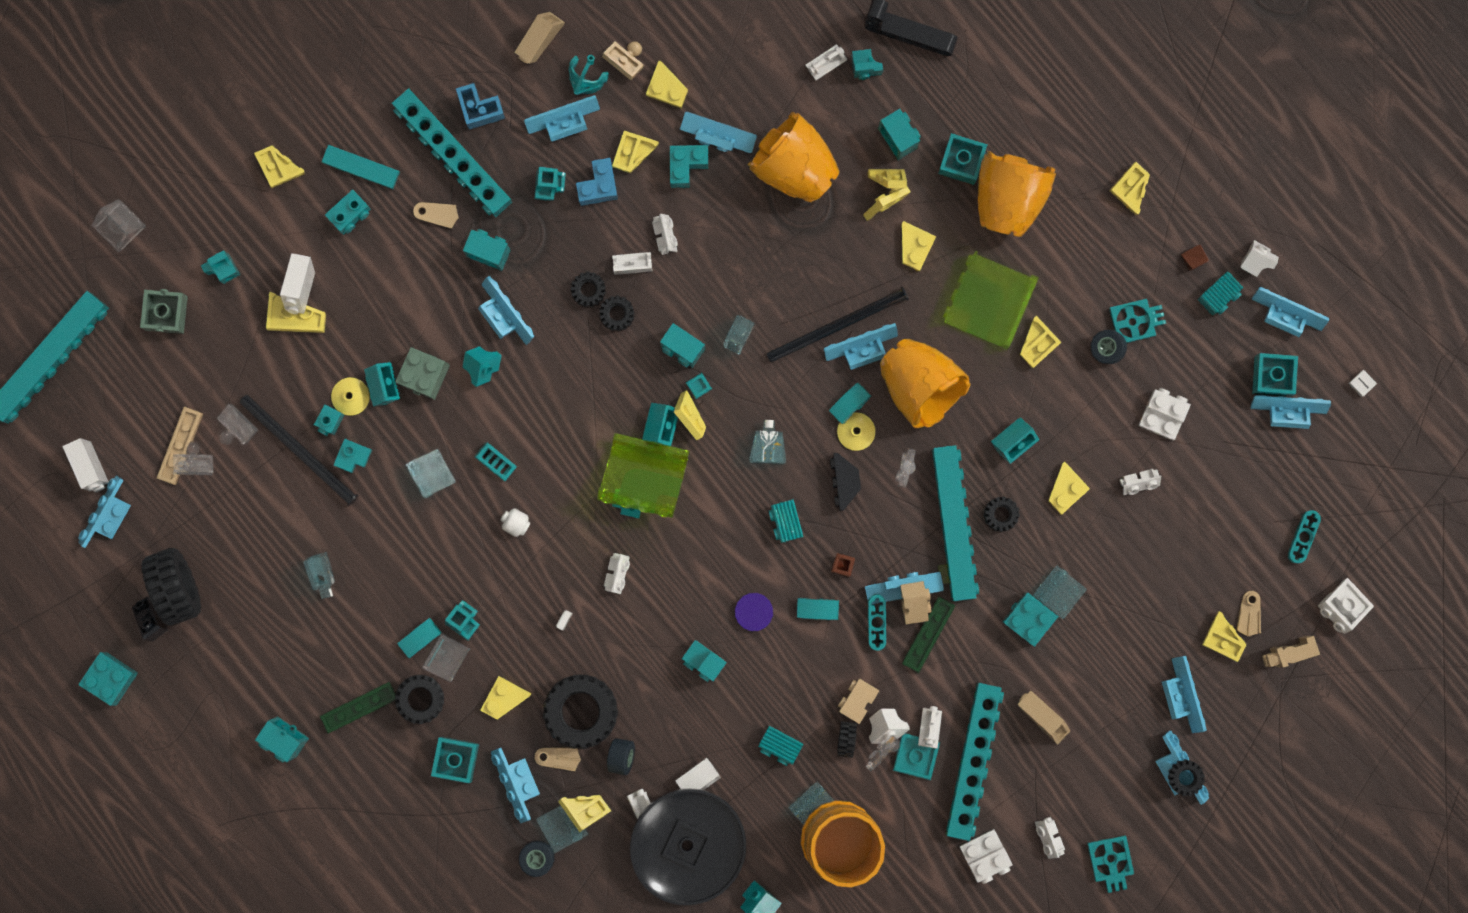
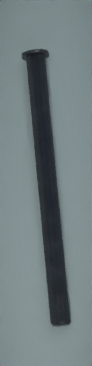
M902 286L900 287L901 290L768 352L767 357L769 361L774 362L900 301L905 299L908 301L909 298L905 289Z
M249 395L242 397L240 404L345 500L348 507L357 500L358 494L355 495Z

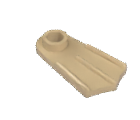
M420 202L413 209L417 219L451 229L459 219L456 205ZM421 208L426 210V213L423 215L419 214Z
M1248 591L1243 595L1236 631L1247 637L1261 633L1260 596L1255 591ZM1250 596L1255 598L1254 603L1249 602Z
M541 748L535 753L537 764L569 771H576L581 760L577 748ZM542 753H545L547 755V759L545 761H542L540 759V755Z

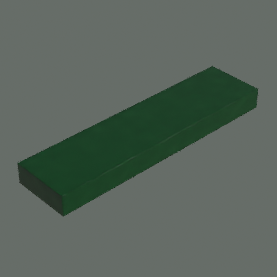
M938 596L931 609V613L928 614L929 621H924L901 664L917 673L920 672L956 605Z
M388 682L319 717L329 734L395 701L396 693L391 682Z

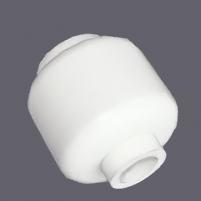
M516 508L511 509L509 512L505 511L500 519L503 522L502 529L514 537L523 536L530 525L528 515Z

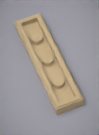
M187 407L183 408L157 479L173 485L177 484L203 413Z

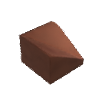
M1200 244L1181 254L1189 271L1209 261Z
M837 553L831 572L850 577L855 558Z

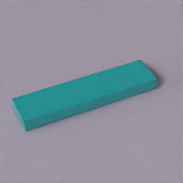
M328 145L322 159V163L390 189H394L400 173L398 170Z

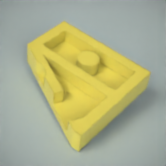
M624 131L612 168L631 173L658 147L659 142Z
M903 221L901 225L902 264L920 271L936 236Z
M1063 462L1048 502L1062 515L1090 488L1066 462Z
M1218 611L1202 645L1238 662L1246 647V643L1238 636L1233 626L1228 623L1223 613Z
M593 795L591 797L578 796L573 799L564 797L558 801L579 832L611 812L600 795Z

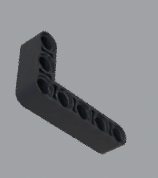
M885 0L871 1L864 25L865 29L941 55L952 56L958 39L956 35L887 13L889 3Z

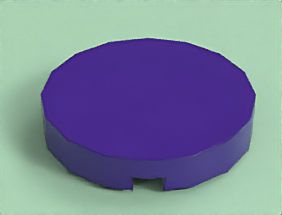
M749 593L737 602L735 617L744 629L759 631L766 628L771 622L773 607L764 595Z

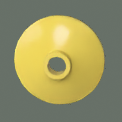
M345 378L334 386L331 400L337 411L344 415L353 416L361 413L368 406L370 393L365 383L361 380ZM349 392L353 394V397L351 399L346 398V395Z
M853 413L845 424L839 423L837 428L838 439L847 449L853 451L863 450L874 440V423L865 414ZM856 427L859 428L860 433L854 434L853 429Z

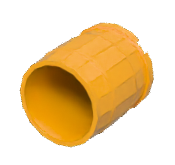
M834 800L821 804L809 815L802 827L801 846L805 859L824 880L840 887H855L868 882L878 873L884 861L885 844L879 826L863 808L850 801Z

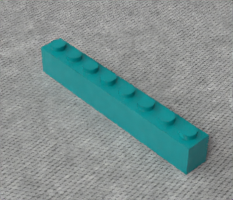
M86 291L0 389V420L9 424V422H13L18 417V412L22 407L25 408L31 402L30 398L42 390L44 387L43 383L48 378L50 379L56 374L57 367L68 360L70 352L81 345V340L85 335H89L94 330V325L98 320L101 321L105 318L109 307L95 295Z
M956 445L933 448L932 455L951 600L977 598L976 594H979L978 583L974 582V575H977L976 565L972 564L971 556H974L973 545L969 544V537L972 536L970 525L967 526L966 518H969L968 506L964 507L966 489L965 487L962 488L961 480H964L963 468L959 469L961 451L960 449L957 450Z

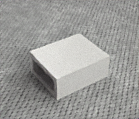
M291 253L280 293L285 310L291 314H304L315 275L311 257Z
M80 438L62 446L81 489L94 492L103 490L105 488L104 485L108 484L109 481L92 443Z

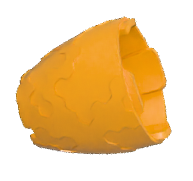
M791 112L787 120L777 129H771L759 143L760 149L752 162L748 163V166L766 184L794 198L797 197L807 202H813L832 185L830 179L835 180L837 178L839 168L820 134L799 113Z
M987 151L981 162L978 181V210L981 226L1007 235L1013 232L1014 236L1022 237L1034 223L1048 200L1056 176L1055 168L1048 166L1045 169L1028 164V161L1022 157L1005 154L1001 157Z
M903 339L897 343L898 348L896 350L894 348L890 349L880 362L882 376L893 402L914 428L931 427L944 418V414L961 396L967 394L970 388L969 376L952 359L925 343Z

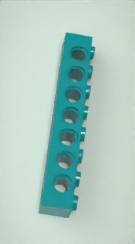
M409 88L392 103L395 108L393 112L400 119L404 117L407 121L405 125L413 133L416 131L420 135L418 139L425 147L429 145L433 149L431 153L437 160L442 159L446 163L444 167L450 174L454 172L458 176L456 180L463 188L467 186L471 190L470 196L476 202L480 200L483 203L482 209L489 216L493 214L496 218L512 203L509 196ZM416 109L417 114L415 116H408L410 110ZM429 123L430 128L423 131L421 130L422 124ZM436 137L443 138L440 144L433 143ZM448 151H455V156L447 158L446 154ZM462 164L468 165V169L465 172H460L459 167ZM474 178L481 179V183L478 186L471 184ZM493 192L494 196L492 199L486 200L484 199L485 193Z
M977 683L945 833L946 836L970 841V838L975 835L976 826L973 825L974 819L978 818L980 806H977L979 798L982 799L984 787H981L983 779L986 780L988 768H985L986 761H990L992 749H989L990 742H994L996 730H993L994 723H998L1000 711H997L998 704L1002 703L1004 692H1001V687ZM985 699H990L992 702V707L989 710H985L982 706ZM982 718L988 720V726L985 729H981L978 725L979 720ZM978 737L984 739V745L981 748H977L974 744L975 739ZM974 756L980 758V764L977 767H973L970 763L971 758ZM974 775L976 777L975 785L968 786L967 778ZM967 794L971 795L972 803L964 805L963 797ZM961 814L968 815V822L966 824L959 823L958 818Z

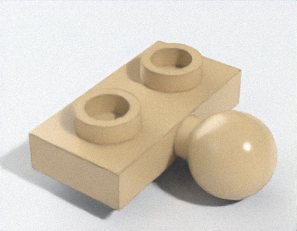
M635 41L629 43L627 51L617 42H614L602 55L605 60L630 80L644 66L635 58L642 52L641 44Z

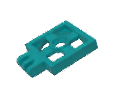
M1147 299L1109 308L1114 330L1125 338L1126 343L1156 336L1154 327L1166 324V320L1158 321L1157 319L1164 317V312L1158 314L1155 312L1163 309L1162 305L1149 308ZM1133 306L1141 307L1145 310L1146 315L1139 317L1135 315ZM1121 309H1125L1127 317L1125 320L1117 322ZM1131 318L1136 320L1134 326L1129 324ZM1148 322L1149 327L1147 331L1140 336L1139 325ZM1119 329H1130L1132 338L1123 335Z
M1126 835L1088 842L1087 845L1095 881L1105 880L1108 893L1112 892L1111 884H1114L1115 891H1120L1118 883H1121L1122 889L1126 890L1125 876L1134 874ZM1112 843H1119L1125 852H1114ZM1104 844V856L1095 858L1094 853L1097 847ZM1109 855L1114 856L1113 862H1108L1107 857ZM1127 860L1124 869L1118 873L1116 866L1118 862ZM1106 864L1109 867L1110 875L1101 873L1097 869V865Z

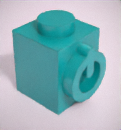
M324 404L314 425L319 427L318 432L326 436L329 433L335 435L345 415Z

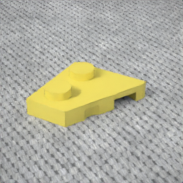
M658 61L646 96L682 109L688 89L661 61Z
M273 146L254 153L270 188L305 174L301 167L296 166L288 157L282 155Z
M1134 162L1109 191L1135 215H1138L1150 174L1137 162Z
M868 169V178L886 188H891L894 191L907 188L904 169Z
M902 188L900 191L891 190L887 196L882 194L875 199L876 203L863 216L867 221L870 220L879 211L883 212L905 198L910 193L909 188Z
M1035 316L1020 356L1033 369L1061 344V341Z
M686 390L680 394L674 413L693 437L698 440L703 437L706 426Z
M498 676L480 711L495 719H499L529 698L532 693Z

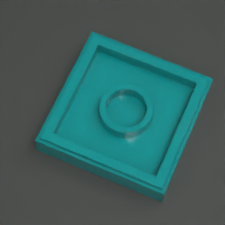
M903 734L900 739L893 770L931 780L940 742H938L937 749L918 746V736Z

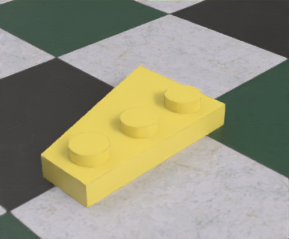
M269 292L267 330L325 333V312L306 305L304 314H291L285 310L281 297Z

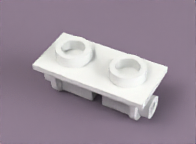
M836 44L806 64V67L814 79L818 80L847 61V58L844 56V50Z
M665 214L653 217L654 221H652L655 235L662 234V237L656 238L659 252L662 255L668 254L669 251L678 252L676 247L678 245L677 239L673 235L672 219L669 215Z
M1150 469L1139 472L1141 479L1137 478L1136 473L1123 476V479H1120L1121 486H1124L1123 495H1134L1142 490L1157 488L1161 483V475L1159 476L1157 470Z
M613 553V556L610 557L608 570H612L614 573H607L604 583L605 591L621 594L625 586L626 571L630 565L629 556Z
M930 706V709L923 708L918 746L938 748L942 711L937 710L938 708L935 706Z
M640 789L627 796L638 819L643 810L650 804L647 792Z
M1048 817L1043 819V821L1035 822L1037 834L1041 838L1043 850L1048 859L1059 858V856L1065 854V847L1060 836L1053 837L1054 834L1059 833L1055 821Z

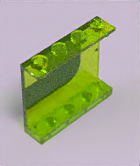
M975 250L974 254H969L965 265H968L966 272L962 271L958 282L961 283L959 289H954L950 299L953 300L951 307L947 306L943 317L946 318L944 323L1008 349L1039 277L1035 275L1029 277L977 255L978 251Z
M615 433L602 484L598 489L597 500L607 504L620 505L623 508L637 509L644 513L649 512L658 514L661 517L673 518L688 462L689 451Z

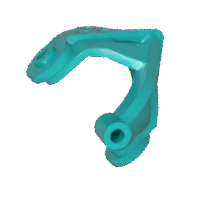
M593 55L587 56V63L581 76L575 72V67L579 61L578 57L574 56L570 61L568 69L569 80L576 95L592 94L599 91L609 78V73L603 72L596 81L584 79L590 65L594 64L595 57Z

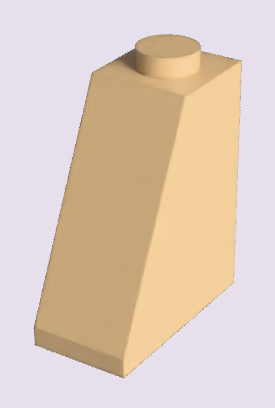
M551 12L537 15L515 51L519 55L518 58L527 64L536 62L565 22Z
M1032 691L1028 694L1025 693L1020 698L1018 703L1020 709L1057 745L1071 731L1065 721Z

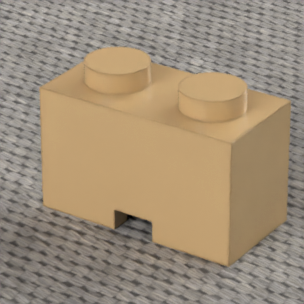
M924 581L900 585L905 624L929 621L928 613H931L930 601L927 600L931 599L929 588L925 589Z
M858 678L857 681H852L848 688L851 692L847 698L843 696L838 707H840V713L860 724L867 712L864 709L867 703L872 704L879 690Z

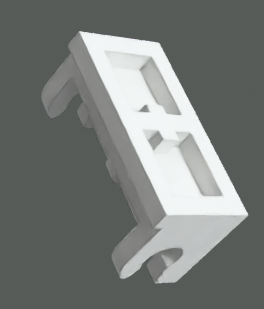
M651 252L612 256L615 275L652 272Z
M706 758L678 778L676 783L681 789L705 790L719 780L721 776Z

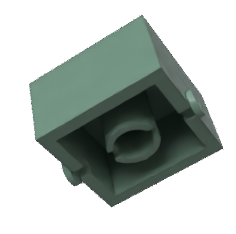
M160 289V291L144 290L140 328L145 331L184 334L188 296L183 293L168 292L166 289Z
M411 347L396 379V383L412 390L414 394L419 396L422 394L435 400L450 365L435 356Z

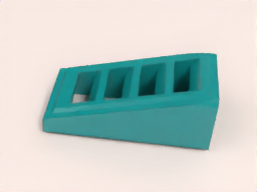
M485 442L474 456L503 481H506L517 467L488 442ZM489 449L491 452L483 459L482 456ZM494 454L497 455L494 461L489 464L488 461ZM502 459L503 462L495 469L494 466ZM508 464L507 470L501 474L500 471Z

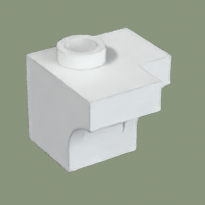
M1254 240L1242 260L1240 268L1257 277L1265 268L1274 269L1279 257L1270 252L1271 249Z
M880 709L869 718L872 724V732L869 736L871 744H885L889 740L900 738L910 730L908 723L898 717L895 709Z

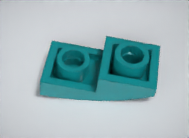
M857 383L829 411L841 424H845L856 410H860L871 395L860 383Z
M798 598L797 618L838 620L839 600Z
M428 618L397 644L407 657L411 658L442 632Z

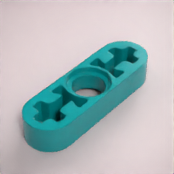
M1314 510L1305 512L1301 517L1288 551V559L1292 563H1302L1307 558L1321 522L1319 513ZM1311 515L1315 519V522L1310 523L1309 528H1313L1312 531L1308 528H1302L1303 525L1308 526L1309 520L1307 516ZM1303 531L1309 535V540L1306 543L1299 539V535ZM1296 543L1301 546H1306V548L1300 549L1299 554L1302 555V557L1295 559V555H1293V552H1297L1300 546H1296Z
M873 594L868 599V643L876 651L882 650L886 646V601L880 594ZM875 598L882 602V604L878 605V611H883L882 614H871V611L875 612V606L872 604ZM880 617L882 625L880 627L872 626L873 618ZM872 630H883V633L879 632V639L882 640L879 646L872 642V640L876 639L875 632L871 633Z

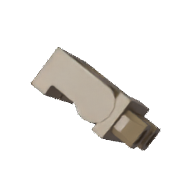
M1314 636L1300 637V643L1293 646L1270 648L1271 653L1262 655L1265 667L1276 666L1283 668L1289 666L1288 663H1295L1320 655Z

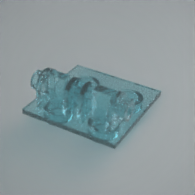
M438 449L405 464L423 498H428L433 493L456 483Z
M1056 565L1033 596L1064 619L1087 589L1068 575L1066 570Z
M816 782L788 808L804 825L809 815L817 807L834 800Z
M561 806L536 819L554 854L589 835L586 829L581 832L578 831Z

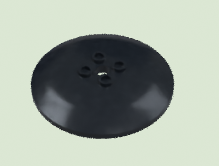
M701 789L674 790L655 799L643 810L637 819L630 839L632 866L642 885L657 898L676 905L701 904L722 894L737 878L746 854L745 831L737 813L725 800ZM685 840L692 842V846L688 850L682 849V843Z

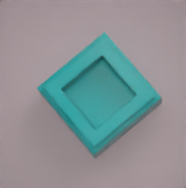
M702 373L686 382L695 399L712 390Z

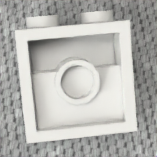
M1163 388L1155 389L1152 391L1138 426L1174 441L1191 404L1187 403L1188 399L1177 395L1176 398L1170 396L1168 390Z
M1348 578L1344 579L1318 605L1321 609V615L1329 618L1334 623V629L1343 634L1352 631L1374 607Z
M994 829L959 846L978 883L982 882V884L993 880L992 875L998 872L1000 875L1009 872V867L1013 865Z

